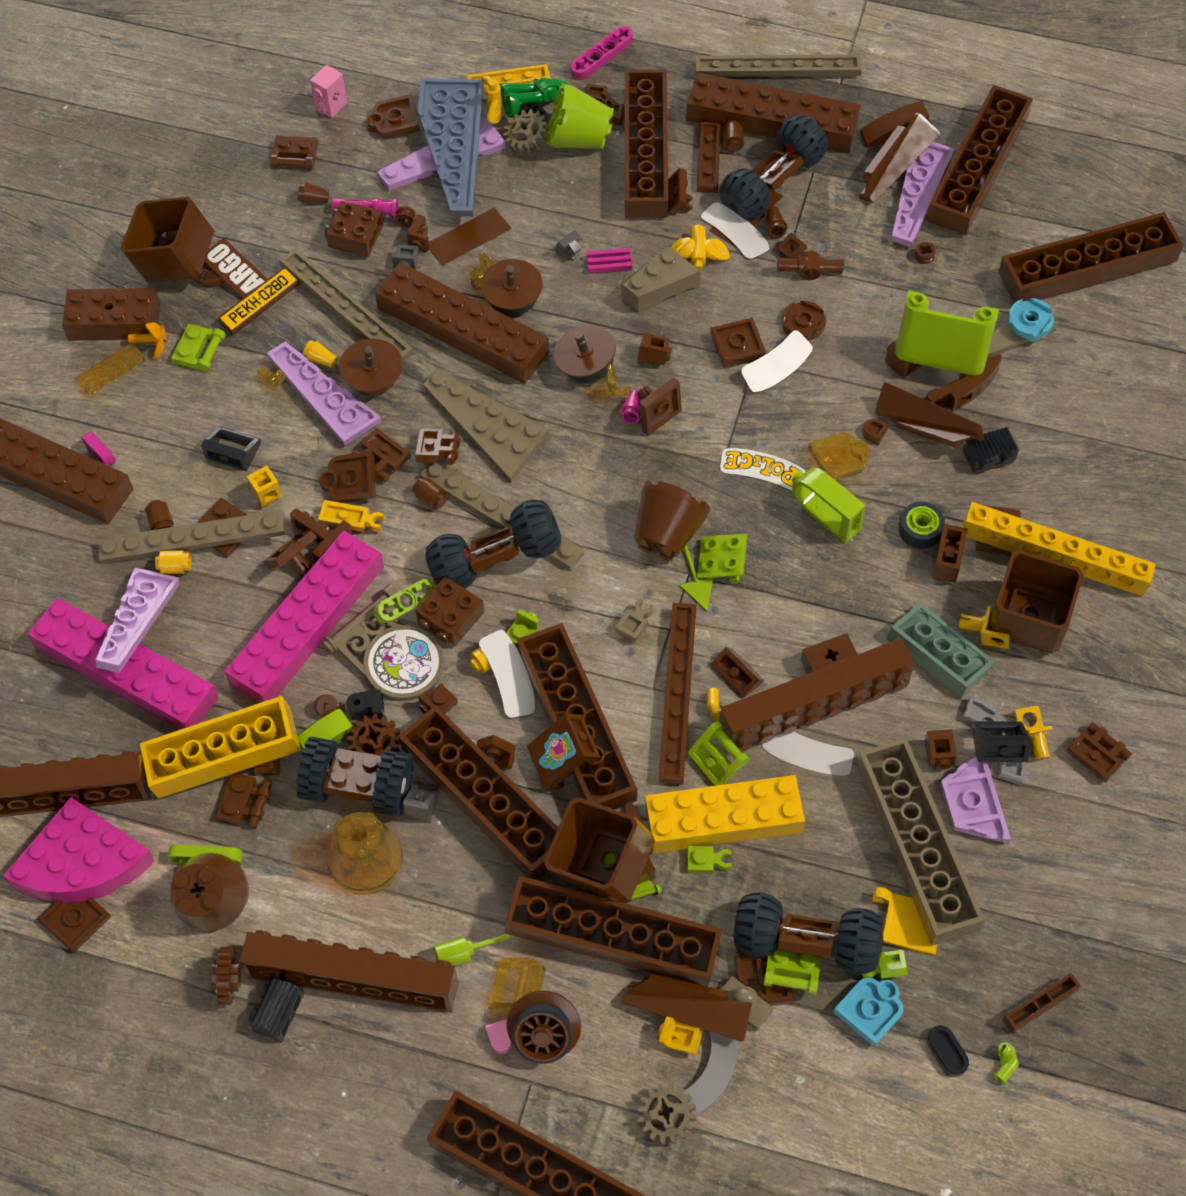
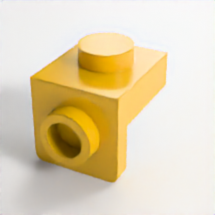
M666 1017L665 1022L659 1028V1042L668 1049L696 1056L704 1030L677 1022L671 1017Z

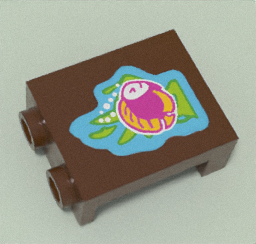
M565 713L527 745L531 760L545 789H562L564 787L562 780L584 762L594 763L600 758L583 716L578 714Z

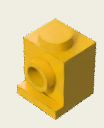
M268 466L246 476L250 482L253 495L261 507L282 497L279 482Z

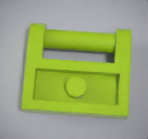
M188 323L171 358L173 364L208 372L213 355L219 343L226 336L225 332L217 328L212 330ZM210 339L211 341L203 357L198 359L207 340Z
M718 721L710 725L687 752L715 786L727 784L740 768L750 760L749 756L745 752L742 753L723 731V726ZM714 737L718 739L734 758L732 763L712 741Z
M777 948L773 954L768 955L764 986L772 987V985L806 990L808 994L816 995L821 957L799 952L789 953L786 950Z

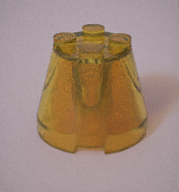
M351 813L339 819L335 824L326 853L327 867L333 881L342 888L353 892V894L370 895L378 893L391 885L400 868H402L403 849L396 833L376 818L373 813Z

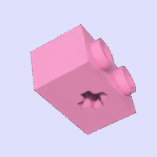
M325 65L310 81L316 110L332 118L347 104L343 74Z

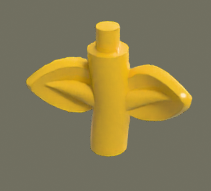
M482 76V80L487 85V121L491 124H497L503 117L500 85L495 79Z
M702 225L692 226L690 229L691 238H680L671 246V249L684 259L691 258V264L700 271L703 270V266L706 264V257L716 261L730 259V254L725 244L714 238L707 240L705 227Z

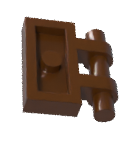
M378 428L361 442L362 448L365 449L363 452L371 451L374 453V457L379 460L377 464L374 463L375 479H380L383 482H387L390 478V475L385 472L388 467L396 472L411 458L409 451ZM354 450L351 454H353V453H360V452L357 451V450Z
M420 428L415 453L416 462L426 464L439 463V458H445L448 465H453L458 459L459 434L454 431L448 435L443 434V429Z
M1092 722L1087 730L1093 736L1091 737L1083 731L1068 746L1066 751L1106 783L1123 764L1117 756L1119 755L1127 761L1133 753L1125 748L1126 745L1122 741L1118 742L1107 734L1108 730L1103 726L1100 728ZM1102 741V742H1103L1105 745H1107L1111 750L1108 751V750H1107L1105 747H1103L1099 742Z
M237 773L231 774L216 815L217 821L241 827L244 818H248L247 826L256 829L259 821H262L265 814L263 809L266 800H269L272 792L270 789L273 782L264 779L261 787L256 788L257 780L255 777ZM251 798H257L254 807L248 808Z

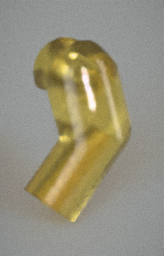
M262 366L257 371L259 377L271 387L280 386L282 381L286 379V375L281 370L271 373L265 366Z

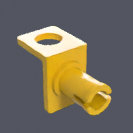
M992 606L987 607L986 615L983 618L961 614L959 629L980 632L982 645L1009 649V634L988 630L992 617ZM991 638H999L1003 640V642H996Z
M1039 706L1015 710L1016 721H1022L1025 713H1032L1036 718V722L1032 727H1028L1023 723L1031 739L1034 760L1050 757L1045 735L1048 731L1052 730V726L1044 727Z

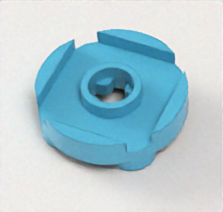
M1030 298V301H1023V299L1017 301L1011 307L1008 316V328L1016 335L1031 342H1037L1040 338L1045 337L1051 331L1054 323L1051 307L1044 301L1036 298ZM1031 316L1035 317V320L1029 321L1027 320V318H1031Z

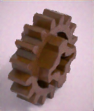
M374 714L373 719L370 720L365 715L363 723L355 721L357 728L349 729L351 736L347 737V741L350 745L348 746L350 751L378 756L384 755L386 750L400 752L398 746L400 745L398 735L401 734L399 727L395 728L394 720L388 722L385 715L381 720L378 719L377 714ZM371 735L376 739L378 746L373 742Z
M220 947L218 960H214V964L211 966V991H216L218 1005L233 1004L234 992H238L239 988H241L242 966L237 961L235 947Z

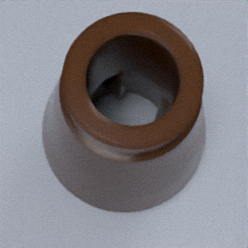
M307 182L305 184L300 183L298 200L303 201V203H328L330 190Z
M772 206L767 210L766 232L773 238H780L786 233L787 224L779 208Z

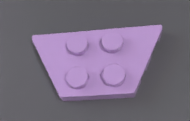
M974 757L968 763L961 765L956 772L949 774L941 780V790L954 831L1002 843L1010 842L1011 837L987 762H978L977 757Z

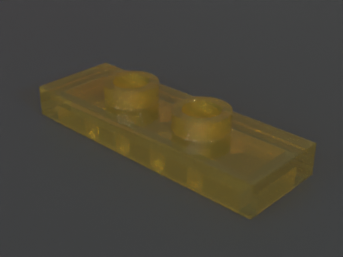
M132 342L76 376V380L90 396L144 363L146 359Z

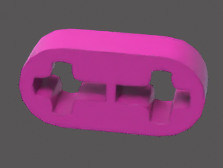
M92 431L81 437L83 444L99 462L108 466L116 462L111 451Z

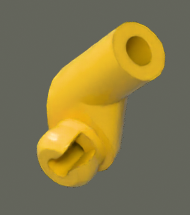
M710 688L707 690V707L715 722L720 721L719 690Z

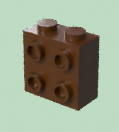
M341 201L338 209L335 208L330 225H327L325 228L324 236L327 238L328 247L369 257L384 226L382 211Z
M446 576L415 610L417 623L421 628L426 631L431 630L436 633L442 642H449L454 646L460 642L485 612L482 599Z

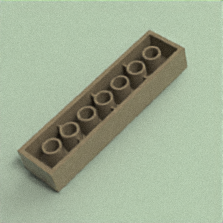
M907 738L860 751L857 767L931 945L934 946L980 931L985 919Z

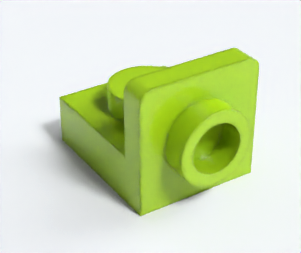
M518 609L516 612L517 619L506 633L516 648H518L517 639L540 631L538 617L530 611L525 612L521 609Z

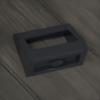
M218 426L204 439L201 447L206 459L247 471L260 447L261 439ZM222 436L248 444V446L240 450L218 442Z
M972 721V734L978 762H1028L1031 739L1022 721ZM983 731H1016V735H984Z

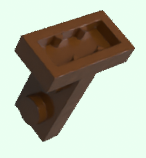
M295 508L290 513L291 521L295 528L301 532L312 530L317 537L314 541L319 545L312 551L315 563L343 530L353 536L351 525L345 520L331 531L326 525L318 524L306 511L302 512Z

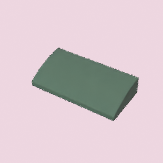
M919 603L895 623L886 638L890 642L902 638L913 660L961 699L995 664L994 660L922 603Z

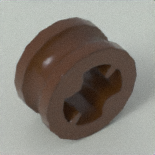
M408 206L399 207L396 210V223L403 227H410L416 215L415 211Z
M929 242L918 244L915 253L916 260L922 264L931 263L935 258V246Z

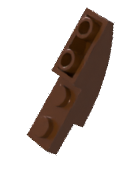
M1001 354L987 357L985 369L980 375L973 376L960 373L959 380H953L942 388L932 389L926 394L925 400L940 407L948 405L952 412L965 406L979 396L993 381L1001 364Z

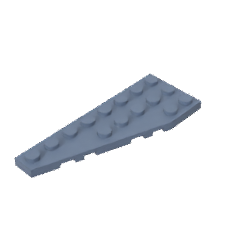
M421 78L418 114L451 216H473L484 81L482 79Z

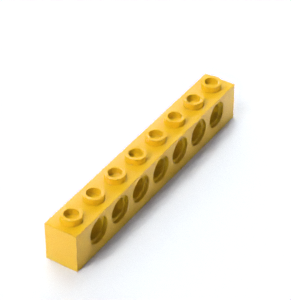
M975 502L971 503L962 524V528H967V538L1012 553L1020 550L1077 567L1083 573V577L1139 596H1143L1150 586L1156 563Z

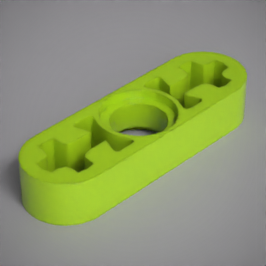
M422 579L383 600L374 608L375 618L381 623H389L418 607L435 588L434 583L428 579ZM426 587L428 592L418 597L415 595L416 592ZM401 595H406L410 599L409 607L402 606L400 603ZM393 605L395 610L385 615L382 613L384 609Z
M181 844L169 847L167 860L173 864L182 865L191 857L202 853H217L229 857L241 866L243 851L238 848Z

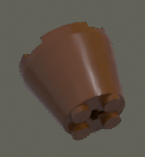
M647 480L641 491L634 539L639 544L638 549L646 553H651L653 550L660 553L659 556L662 559L672 561L674 557L681 553L707 519L710 506L704 501H701V503L697 502L691 496V492L662 481L654 485L651 481Z
M202 853L193 856L179 867L172 879L170 888L171 903L177 916L186 925L194 929L216 931L226 928L235 922L248 902L249 884L246 874L235 861L222 854ZM205 888V892H202V893H201V897H199L198 895H196V894L194 893V892H200L201 890H203V889Z

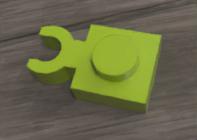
M688 846V873L713 874L714 867H718L722 871L731 870L732 864L722 861L724 857H731V850L723 849L718 853H714L713 846Z
M904 950L881 952L878 968L873 972L862 974V978H871L880 973L881 979L907 976Z

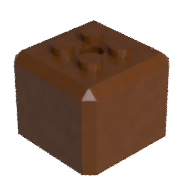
M189 196L142 201L135 208L120 249L147 283L198 278L215 231Z
M1019 550L1012 553L988 630L1009 634L1010 641L1052 654L1059 651L1069 627L1083 579V573L1077 567ZM1033 611L1037 618L1027 616L1024 612Z
M577 797L569 802L544 863L547 870L566 885L602 898L627 903L632 899L654 846L655 839L653 834L634 816ZM611 853L615 854V861L611 865H605V857Z

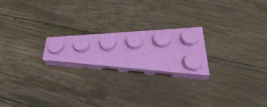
M485 116L481 117L478 155L482 154L484 157L507 148L504 138L487 121ZM427 145L381 169L377 174L381 182L390 191L415 182L418 179L429 177L437 170Z
M932 142L907 168L891 241L912 248L928 212L929 203L938 189L954 155V148Z
M287 342L267 352L268 359L344 446L382 423L381 417L361 401L359 402L353 398L349 391L343 390L336 384L335 380L324 375L320 368L309 362L306 357Z
M134 568L127 584V591L122 596L120 608L116 610L115 620L110 625L107 637H105L96 658V668L117 673L121 672L178 588V577Z

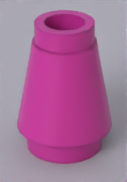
M636 390L629 392L620 410L622 420L628 424H636L641 419L639 402L642 400L637 397L638 391Z

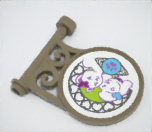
M388 584L381 590L383 595L334 636L330 638L326 635L321 644L329 653L339 650L367 678L374 690L381 689L384 697L400 701L413 700L418 698L421 693L425 695L430 692L440 680L444 667L443 652L438 641L422 628L400 625L393 621L381 623L376 618L371 620V628L376 629L377 624L380 626V629L372 631L366 626V621L374 615L375 606L398 593L393 585ZM351 639H354L351 642L353 652L356 654L365 652L364 665L348 650L347 643ZM359 639H362L364 641V644L360 647H357V645L359 644Z

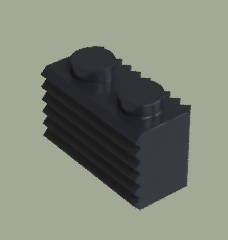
M1008 427L984 433L982 441L971 439L964 442L963 453L973 472L978 470L985 472L998 464L1009 465L1015 461L1019 451Z
M272 977L269 984L265 983L260 993L262 1000L259 1007H254L249 1016L252 1031L283 1042L299 1008V1004L304 997L301 987Z

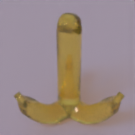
M610 363L607 366L606 381L608 388L603 391L593 390L592 393L595 397L607 398L612 394L626 396L631 391L630 386L623 389L617 387L613 364Z

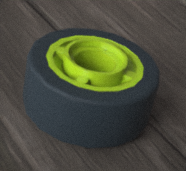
M928 502L912 503L903 510L900 516L899 534L902 540L912 547H932L940 540L945 518L941 510Z

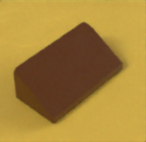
M725 647L710 664L744 698L764 681L746 661L729 647Z

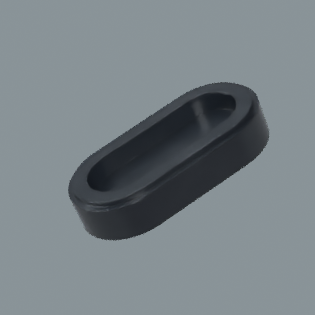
M942 1025L933 1027L926 1039L929 1049L948 1076H962L969 1066L968 1056L948 1027Z

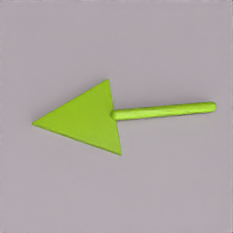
M686 545L683 550L694 581L681 584L680 587L707 611L713 578L701 580L697 578V573Z

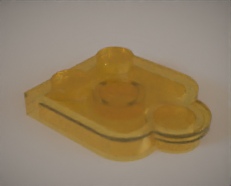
M846 432L809 442L808 449L819 468L836 481L863 472L867 459L870 456L869 445L863 440H856L854 436Z

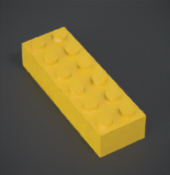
M283 696L140 743L148 787L158 799L301 751L291 708Z
M796 775L645 795L648 827L655 839L653 854L688 849V846H712L803 833L805 824Z

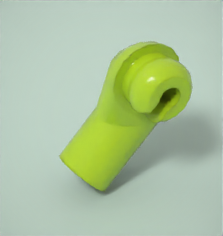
M1002 1042L998 1046L1001 1067L995 1073L994 1078L1001 1084H1005L1019 1066L1015 1048L1008 1042Z

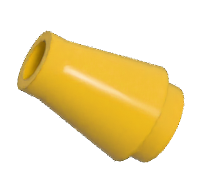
M310 340L303 351V356L308 361L330 368L334 367L338 359L336 355L332 354L318 341Z

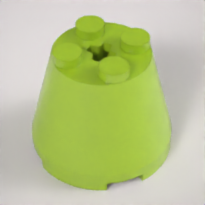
M562 83L555 98L554 109L548 126L550 130L547 131L549 137H546V144L553 148L603 150L606 140L605 136L609 137L612 129V124H609V121L612 119L614 108L606 106L572 85Z

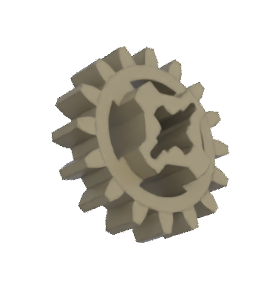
M530 109L526 114L522 110L520 116L515 114L514 120H507L510 125L504 126L506 132L503 133V136L506 139L507 145L514 152L519 150L523 154L527 149L531 153L533 147L537 150L539 149V143L545 144L543 138L549 137L547 132L550 130L545 117L541 116L539 111L534 114L533 110Z
M669 1083L666 1090L663 1089L661 1084H658L657 1092L649 1089L650 1097H641V1101L645 1106L637 1108V1111L643 1115L638 1118L639 1124H646L642 1129L644 1134L652 1132L650 1139L654 1142L660 1137L662 1145L666 1144L667 1139L676 1144V1137L678 1136L685 1140L684 1131H693V1127L689 1124L690 1121H697L696 1115L691 1114L692 1111L696 1110L695 1104H688L692 1099L690 1094L682 1096L683 1088L679 1087L674 1091L671 1083ZM668 1097L676 1098L682 1104H674L669 1101ZM658 1100L655 1109L650 1110L652 1105ZM664 1104H666L667 1108L671 1112L669 1118L670 1124H668L667 1120H665L663 1116L665 1114ZM684 1118L681 1125L676 1128L679 1119ZM652 1124L662 1125L665 1127L666 1132L657 1130Z

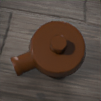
M323 694L315 700L314 707L317 714L325 717L337 709L344 711L345 703H337L334 696Z

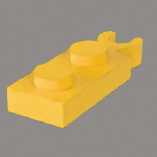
M324 500L318 517V523L320 525L337 527L345 520L351 525L353 531L364 532L366 527H370L374 532H381V525L374 522L384 521L385 518L384 514L380 512L370 514V510L367 507Z

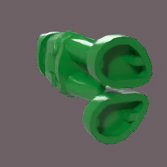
M534 78L531 83H500L501 101L504 104L506 115L508 118L514 117L515 114L518 115L520 106L526 103L543 104L555 100L562 83L567 85V81L552 78V80L549 78Z

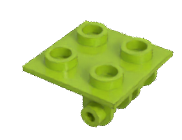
M748 534L702 536L697 578L728 577L731 583H739V580L744 575Z

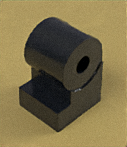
M381 689L353 693L347 698L346 705L349 714L355 720H364L365 715L368 717L377 714L378 719L381 720L385 715L384 698Z

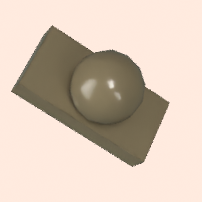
M733 976L721 989L728 991L726 1000L752 1003L749 1025L757 1031L774 1011V1008L760 998L753 988L745 986Z

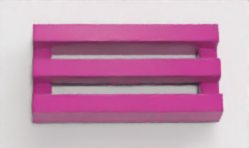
M630 248L587 252L589 274L632 270Z

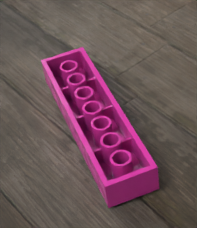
M343 530L224 671L229 685L258 703L276 698L319 647L321 642L324 641L323 638L326 635L328 636L384 568L382 553Z
M58 597L29 631L28 636L34 647L179 730L199 724L219 698L213 684L142 644L138 645L120 673L96 668V658L105 637H107L110 626Z

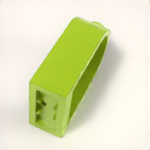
M812 467L805 473L798 471L792 478V491L798 503L846 544L861 530L866 505L819 468Z

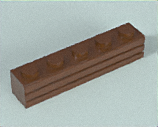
M1070 973L1009 1014H1006L1002 1021L1013 1034L1078 992L1081 985Z

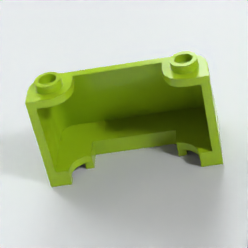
M908 290L895 347L896 356L900 360L967 375H980L985 369L999 309L980 307L975 311L973 319L928 310L929 300L927 296Z

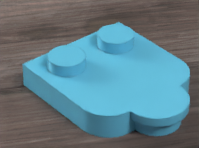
M864 978L835 1007L833 1013L875 1047L900 1019L903 1013V1004L899 1000V988L893 981L882 980L878 982L873 978Z

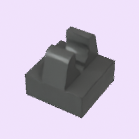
M574 230L559 240L555 252L560 257L566 254L571 260L579 256L581 251L578 245L579 234Z

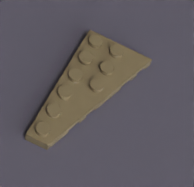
M438 369L423 384L424 390L440 407L447 411L449 417L459 424L462 431L483 454H486L493 461L495 467L506 475L510 483H512L549 435L548 428Z

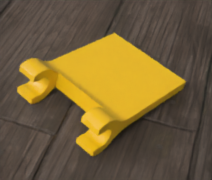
M877 887L873 893L872 902L887 904L883 943L936 955L937 945H931L913 898L895 894L886 888Z

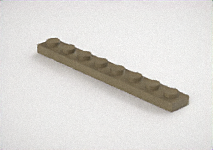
M861 54L695 56L696 73L718 77L861 76L862 72Z
M297 248L279 260L280 266H285L303 286L364 339H382L393 344L400 352L402 362L413 354L412 347Z
M441 462L430 463L420 474V478H430L447 491V496L499 528L503 529L511 525L510 515L515 507ZM561 536L560 546L548 558L571 571L584 555V549Z
M282 510L101 538L98 539L99 561L105 564L159 555L160 551H187L286 535L285 515Z

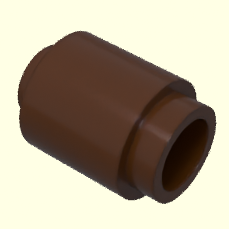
M736 120L727 121L722 129L723 147L730 152L739 151L744 146L743 126Z
M421 477L414 483L412 491L415 493V497L431 509L441 508L446 503L447 491L430 478Z
M154 500L145 508L151 530L173 527L174 522L166 502Z

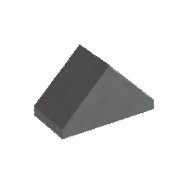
M415 782L403 802L406 818L431 823L440 788L435 785Z

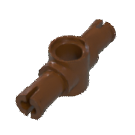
M806 251L800 257L798 256L797 259L778 258L777 272H796L801 274L805 280H815L824 273L842 274L844 271L843 259H825L824 257H819V254L815 251Z

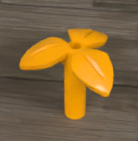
M152 322L145 325L149 333L129 334L128 341L129 343L154 342L156 348L153 359L156 360L165 349L163 340L166 341V332L163 325Z

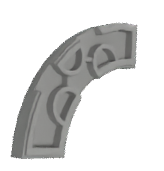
M969 696L962 721L972 724V721L1006 720L989 704ZM983 731L985 735H1016V731ZM999 762L998 778L1022 786L1025 778L1026 762Z
M708 1031L711 1053L707 1067L700 1078L692 1086L684 1090L682 1095L690 1094L692 1099L688 1104H695L696 1110L692 1111L691 1114L696 1115V1117L713 1106L725 1089H727L736 1066L738 1054L737 1040Z

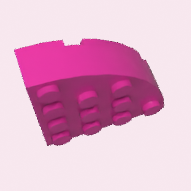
M71 797L3 877L11 888L31 898L54 902L62 901L63 903L87 901L86 898L97 899L115 892V889L127 882L131 883L141 876L155 860L149 849Z

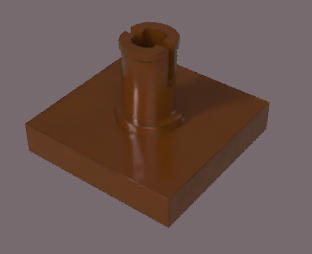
M674 377L654 392L648 386H644L637 393V397L642 400L639 402L642 431L647 436L651 435L682 411L680 382Z
M312 530L300 532L264 560L263 563L268 569L282 567L286 562L290 561L302 577L313 566L309 564L300 551L317 537Z

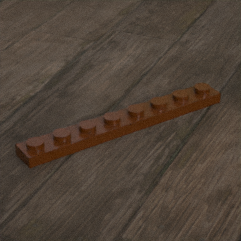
M673 603L658 783L684 784L697 604Z

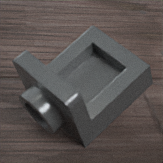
M397 244L396 253L392 256L394 269L401 262L416 270L419 246Z

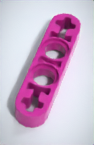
M626 26L617 28L571 63V76L576 80L586 79L630 46L633 42V31L631 28ZM607 45H612L615 48L612 50H607L604 47ZM592 56H597L600 59L597 61H592L589 58Z

